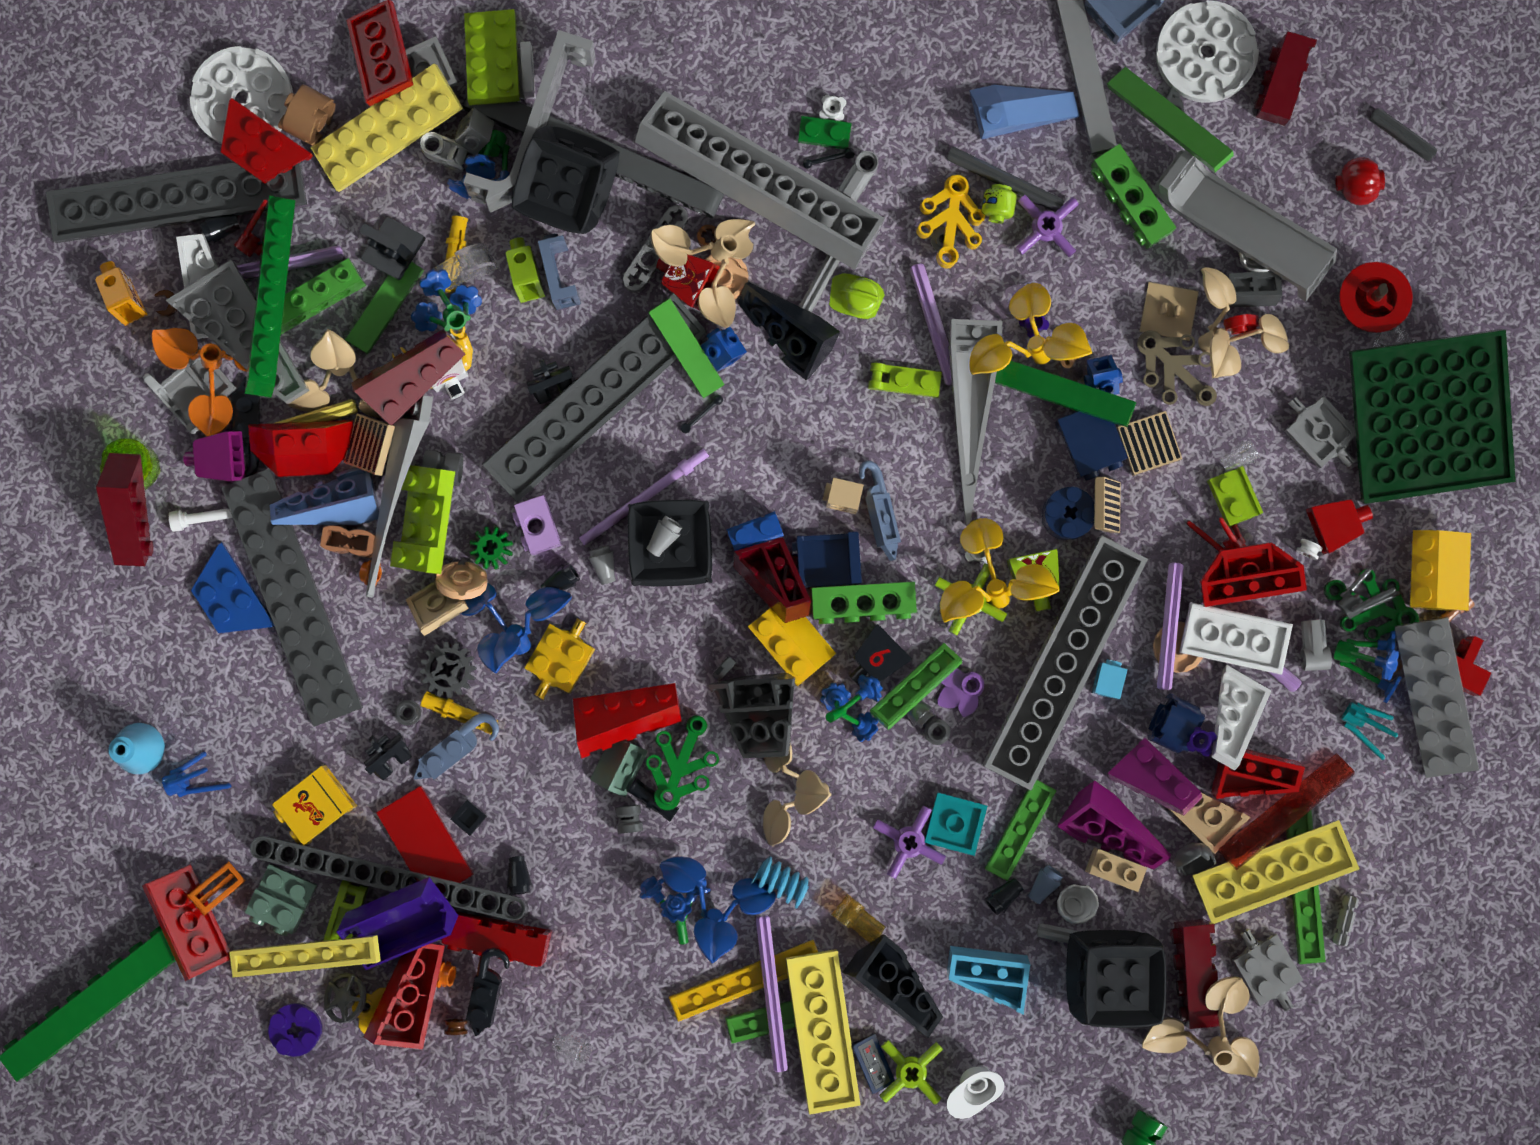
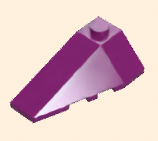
M1095 780L1078 792L1057 827L1080 842L1086 843L1088 839L1102 844L1101 850L1109 852L1110 849L1124 852L1123 856L1125 859L1153 870L1171 858V854L1120 799Z

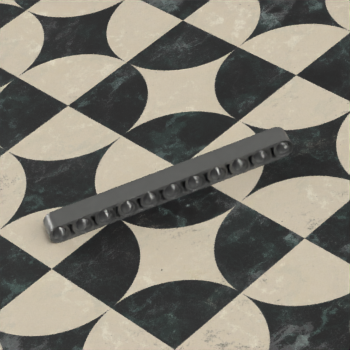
M467 96L462 105L463 109L468 112L476 108L493 120L494 123L495 121L499 122V126L515 133L519 131L522 133V136L532 111L531 107L517 101L469 105ZM549 116L546 126L560 127L603 142L619 151V163L615 177L631 184L635 182L642 189L654 194L658 192L665 199L677 204L681 202L683 207L699 214L706 213V217L714 218L724 196L720 191Z
M257 837L250 845V851L254 858L391 892L409 886L410 880L414 877H417L420 881L430 877L435 885L442 883L445 886L446 892L444 897L453 907L507 920H521L528 913L529 907L523 898L303 846L272 837ZM267 841L270 845V850L266 855H262L260 846L263 842ZM292 847L295 851V856L291 861H287L285 859V851ZM317 853L320 857V863L316 867H312L309 862L311 855ZM342 859L345 863V869L342 873L338 874L334 869V865L337 860ZM367 865L370 869V875L367 879L363 880L359 875V870L362 866ZM392 871L395 874V881L392 885L388 886L384 881V876L387 872ZM464 889H467L471 894V899L466 904L461 903L459 900V894ZM489 895L494 896L496 899V906L492 910H488L484 905V900ZM514 901L519 902L522 907L521 913L518 916H513L509 911V906Z

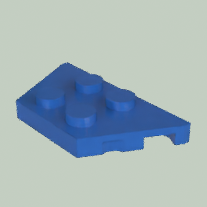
M221 542L216 547L192 587L191 592L216 631L220 634L275 627L268 611L224 543Z

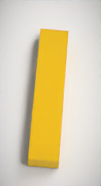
M814 939L774 955L777 982L788 978L785 958L818 952ZM761 960L669 996L678 1022L764 988Z

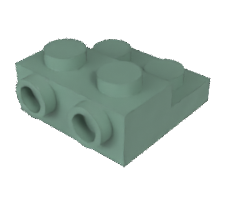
M269 864L259 887L255 889L245 913L250 915L249 920L255 924L263 926L266 922L274 926L273 931L277 934L287 936L288 933H296L317 884Z

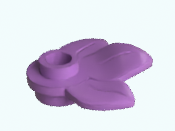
M956 668L941 682L945 687L939 694L937 704L944 708L958 707L962 717H966L972 714L978 707V696L984 690V680L977 673L968 672L965 674ZM969 680L975 681V689L969 690L966 684Z

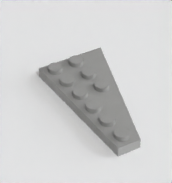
M230 260L166 301L248 370L256 298L235 262ZM280 341L273 393L289 404L310 390Z

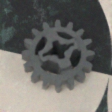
M444 642V648H441L438 644L434 645V653L428 650L426 652L429 659L421 660V663L426 665V669L420 670V673L427 676L422 680V683L431 684L428 689L430 692L438 689L437 696L442 697L444 692H446L447 697L452 698L453 691L458 695H462L461 688L470 689L471 686L467 683L468 680L476 679L475 676L471 675V671L477 670V667L470 664L475 659L474 656H466L468 653L467 648L459 651L460 644L455 643L453 648L450 647L449 642ZM446 653H454L460 659L451 660ZM435 659H437L436 670L432 672V665ZM445 664L456 666L451 671V676L449 674H440L446 669ZM465 668L464 677L460 682V671L461 669ZM446 680L451 687H443L436 681Z

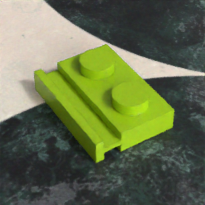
M1243 466L1207 481L1221 515L1229 527L1263 514Z

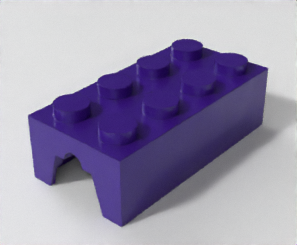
M428 877L346 912L337 929V934L342 940L351 933L353 936L357 935L358 937L378 936L381 961L372 964H362L368 970L450 936L458 914L431 878Z

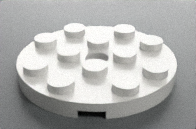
M1211 0L1195 4L1190 3L1171 15L1159 34L1156 45V60L1159 71L1169 87H1172L1184 98L1202 103L1222 101L1239 92L1253 75L1259 56V49H1257L1255 38L1256 33L1248 19L1228 4ZM1201 47H1211L1214 55L1212 57H1202Z
M235 46L214 53L201 64L192 80L190 106L196 122L210 138L222 144L229 100L231 98L235 100L236 95L243 91L247 92L248 98L245 104H240L278 131L282 130L278 127V124L286 113L285 101L291 92L293 93L285 70L272 56L259 49Z

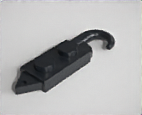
M244 377L236 393H232V432L242 431L244 454H249L245 478L254 475L259 466V458L250 449L248 425L260 424V396L245 394L247 377Z
M489 948L482 952L477 973L474 977L466 1020L470 1021L475 1036L479 1035L487 1027L490 1028L494 1023L502 985L500 975L488 968L490 958L496 956L502 959L505 969H508L510 966L508 956L497 948Z

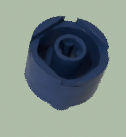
M1078 487L1061 488L1046 499L1042 508V523L1047 532L1055 538L1061 540L1077 539L1093 527L1095 503L1087 492ZM1065 508L1067 510H1073L1074 513L1072 514V518L1069 517L1066 519L1064 517V514L1066 513Z
M1170 693L1165 697L1169 699L1166 704L1160 703L1148 728L1153 731L1152 736L1147 735V738L1176 754L1183 750L1188 752L1187 743L1190 741L1195 727L1202 726L1205 714L1201 713L1200 707Z

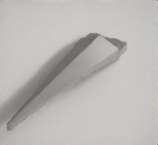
M950 320L948 348L966 526L971 522L983 443L997 373L972 375L969 366L970 356L974 346L985 336L999 334L1002 337V321Z
M423 395L403 414L405 419H398L393 424L395 429L389 449L366 597L373 598L392 515L410 464L430 421L433 397Z

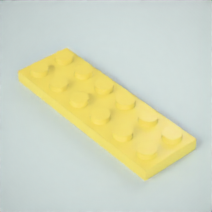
M432 64L412 78L413 86L372 105L311 147L336 191L340 192L463 109L438 65Z
M1337 820L1192 875L1209 920L1215 924L1359 870V866L1342 825Z
M833 949L785 958L809 1115L861 1105L838 950Z

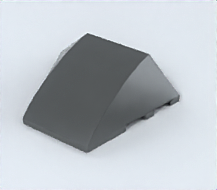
M791 674L750 675L708 684L710 691L715 692L721 704L719 706L720 712L725 713L731 725L729 730L743 758L785 757L789 754L795 677Z

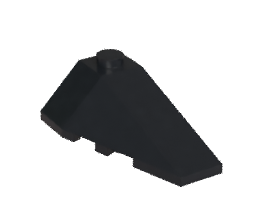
M750 282L745 283L738 300L739 306L756 327L762 326L770 336L767 340L772 347L777 344L785 355L782 358L783 362L802 378L808 380L832 351L840 331L820 316Z
M882 934L857 951L842 973L922 1035L929 1038L943 1016L929 992L921 984L919 975L911 967L904 950L886 935Z

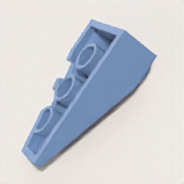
M991 85L969 91L981 140L1080 116L1074 92L1004 85Z
M359 468L344 470L336 474L337 479L326 484L320 481L314 484L315 488L304 494L296 492L271 504L270 517L272 525H358L377 520L380 509L371 473Z

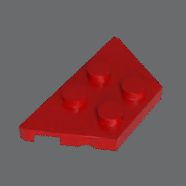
M233 98L229 100L221 153L265 184L274 179L278 174L286 173L293 169L294 165L304 160L308 161L313 157L306 149Z

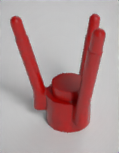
M266 199L262 201L246 229L234 243L237 249L249 257L253 253H256L258 256L261 254L262 244H258L261 239L252 233V230L268 203Z
M1222 517L1218 520L1228 536L1222 542L1225 547L1220 546L1191 521L1186 522L1193 531L1217 551L1246 546V540L1241 535L1237 524L1231 526L1233 534Z

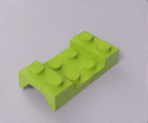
M410 465L401 490L408 491L401 541H393L391 567L441 574L455 471Z

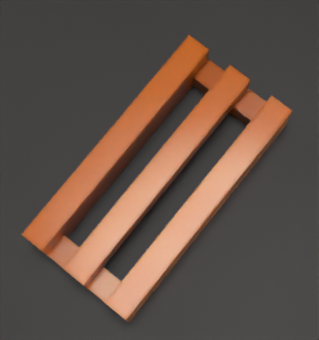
M228 861L190 892L187 897L205 916L245 883L246 880ZM227 870L231 872L200 899L196 897V895ZM236 878L238 880L206 907L203 905L205 901L232 879Z

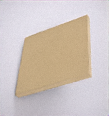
M1148 282L1139 332L1151 330L1165 337L1191 335L1199 291ZM1185 337L1183 340L1190 341V337Z

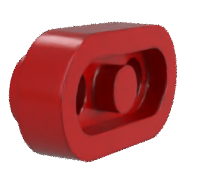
M1243 314L1223 320L1225 331H1231L1232 335L1242 334L1259 327L1260 318L1259 315Z

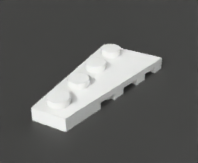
M204 234L176 237L185 289L218 267ZM189 321L191 332L197 339L209 338Z
M1228 665L1223 668L1215 725L1217 740L1213 742L1212 758L1235 771L1241 763L1271 690Z

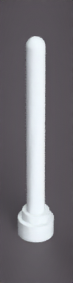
M229 508L187 514L181 510L169 512V524L172 532L182 531L185 527H189V524L233 518Z

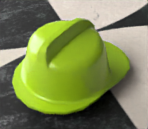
M842 273L832 278L829 305L839 313L860 319H870L876 316L885 294L881 286L871 279Z

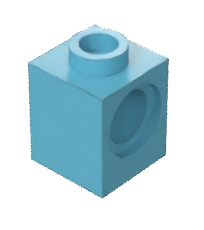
M1109 659L1106 660V663H1099L1091 693L1120 699L1128 669L1121 668V662Z

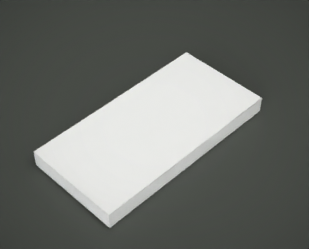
M1190 602L1179 653L1282 675L1293 624L1211 606L1204 607V605Z

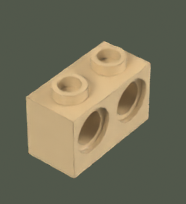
M833 478L832 484L827 483L825 487L823 501H827L826 508L856 514L864 485Z
M1094 847L1085 872L1139 892L1147 867Z

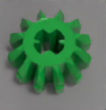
M484 527L485 536L477 531L475 535L480 540L478 542L470 541L471 545L477 547V549L470 551V555H479L474 562L478 565L484 561V569L488 570L492 562L493 568L498 570V560L504 565L508 564V561L503 557L504 554L513 556L512 551L506 550V547L513 546V542H503L509 534L504 532L499 536V527L493 529L492 535L489 527ZM489 542L498 547L494 549V554L492 555L490 552L485 551V548L489 547Z

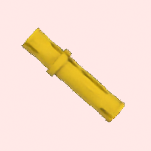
M452 216L449 238H446L445 242L448 246L444 270L448 273L451 285L445 289L444 293L451 294L456 290L463 247H466V241H464L468 222L466 217Z
M428 691L424 694L420 704L421 707L441 714L443 718L449 717L461 723H466L473 716L481 714L454 703L453 699L448 698L447 700ZM484 722L476 727V729L484 731L489 735L492 734V727L488 723Z

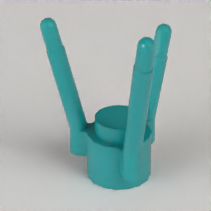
M1351 702L1341 717V720L1346 722L1344 727L1351 730L1381 760H1384L1385 755L1356 726L1362 728L1365 723H1368L1396 738L1398 733L1369 718V714L1388 720H1393L1394 717L1366 707L1359 702L1357 704Z

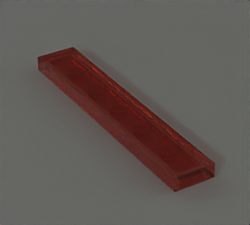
M1336 753L1301 782L1299 792L1284 795L1220 847L1219 853L1237 871L1355 774V771Z

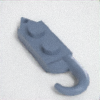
M864 461L859 467V476L861 479H864L865 469L868 468L872 473L874 486L868 489L867 497H865L877 547H881L888 559L893 561L896 560L898 543L901 542L890 494L886 491L879 466L873 461Z
M489 714L473 716L418 759L419 765L414 780L433 778L435 780L471 752L477 745V737L473 729L481 723L485 722L491 725L492 734L489 740L493 741L499 732V725L496 719Z

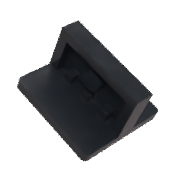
M389 217L384 220L379 230L364 223L359 233L367 238L365 243L369 246L361 260L389 276L401 280L426 238L422 234Z

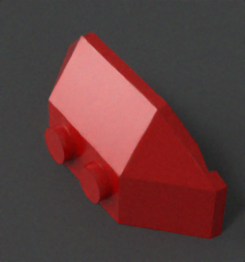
M353 420L249 424L250 449L278 477L331 474L346 456L354 426Z
M1272 542L1220 550L1200 581L1204 607L1307 591L1304 565Z

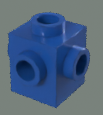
M731 327L722 331L719 328L711 331L706 336L708 340L701 345L716 371L731 366L747 353Z
M1112 355L1086 360L1087 375H1084L1085 385L1114 395L1120 394L1119 383H1123L1122 372L1117 367Z

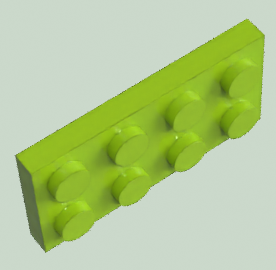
M515 9L464 13L467 98L469 105L520 101Z

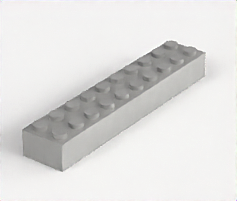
M666 91L662 93L640 122L635 143L854 270L877 237L885 220L879 214Z
M1104 536L1096 539L982 764L983 767L1028 790H1032L1148 561L1147 558Z

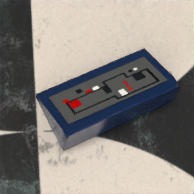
M875 1033L851 1043L872 1094L881 1091L895 1081Z

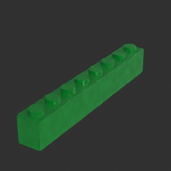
M269 196L266 208L245 394L271 398L275 387L295 200Z
M160 926L149 934L151 939L143 944L140 941L128 950L130 955L124 960L119 957L107 966L109 968L107 973L103 976L99 973L87 982L89 987L81 992L78 989L66 998L68 1003L62 1008L56 1006L45 1014L47 1019L40 1025L38 1022H35L24 1030L26 1036L19 1041L15 1038L3 1047L5 1052L0 1055V1061L16 1082L26 1078L176 961Z

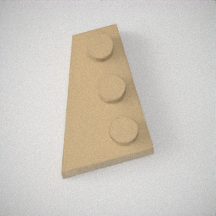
M1203 793L1202 799L1184 816L1168 809L1203 844L1207 845L1213 854L1251 818Z

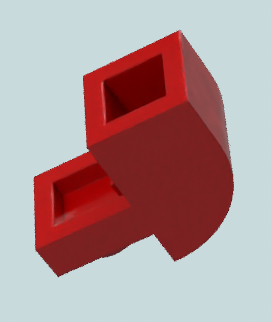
M1467 636L1466 639L1460 641L1456 650L1459 653L1456 657L1463 691L1472 696H1481L1491 676V672L1473 663L1484 640L1476 636Z

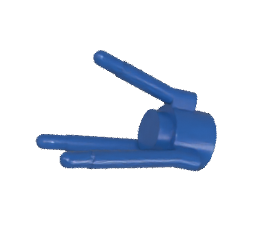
M206 752L200 753L180 767L171 770L169 775L162 778L164 790L169 796L178 794L179 797L188 794L229 789L232 785L227 783L186 788L190 785L189 779L208 771L204 767L188 774L183 772L207 755Z

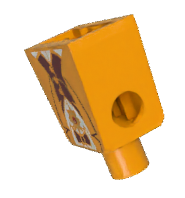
M113 261L101 264L99 268L102 274L97 276L95 281L107 310L124 326L148 315L131 279L119 267H116Z

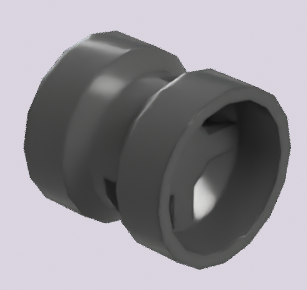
M641 805L615 807L616 816L619 818V824L617 825L618 834L643 831V823L639 819Z

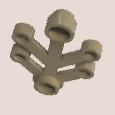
M1150 330L1142 333L1138 339V348L1141 353L1146 355L1144 384L1148 387H1155L1159 382V377L1155 373L1157 356L1164 363V392L1162 400L1165 404L1172 405L1178 398L1175 392V373L1196 393V399L1201 405H1212L1217 398L1215 389L1209 385L1203 386L1182 366L1201 365L1202 367H1209L1211 364H1203L1201 357L1205 354L1210 356V353L1203 352L1200 355L1171 356L1164 348L1182 347L1185 350H1189L1195 345L1194 337L1185 334L1182 337L1162 338L1158 332ZM1185 337H1190L1192 339L1191 346H1183L1182 340ZM1152 338L1155 340L1156 344L1153 348L1146 347L1145 342L1147 339ZM1148 375H1154L1156 377V382L1154 384H1148L1146 382V378ZM1204 391L1211 393L1210 400L1205 401L1202 399L1201 395ZM1166 393H1174L1175 399L1172 402L1166 401Z

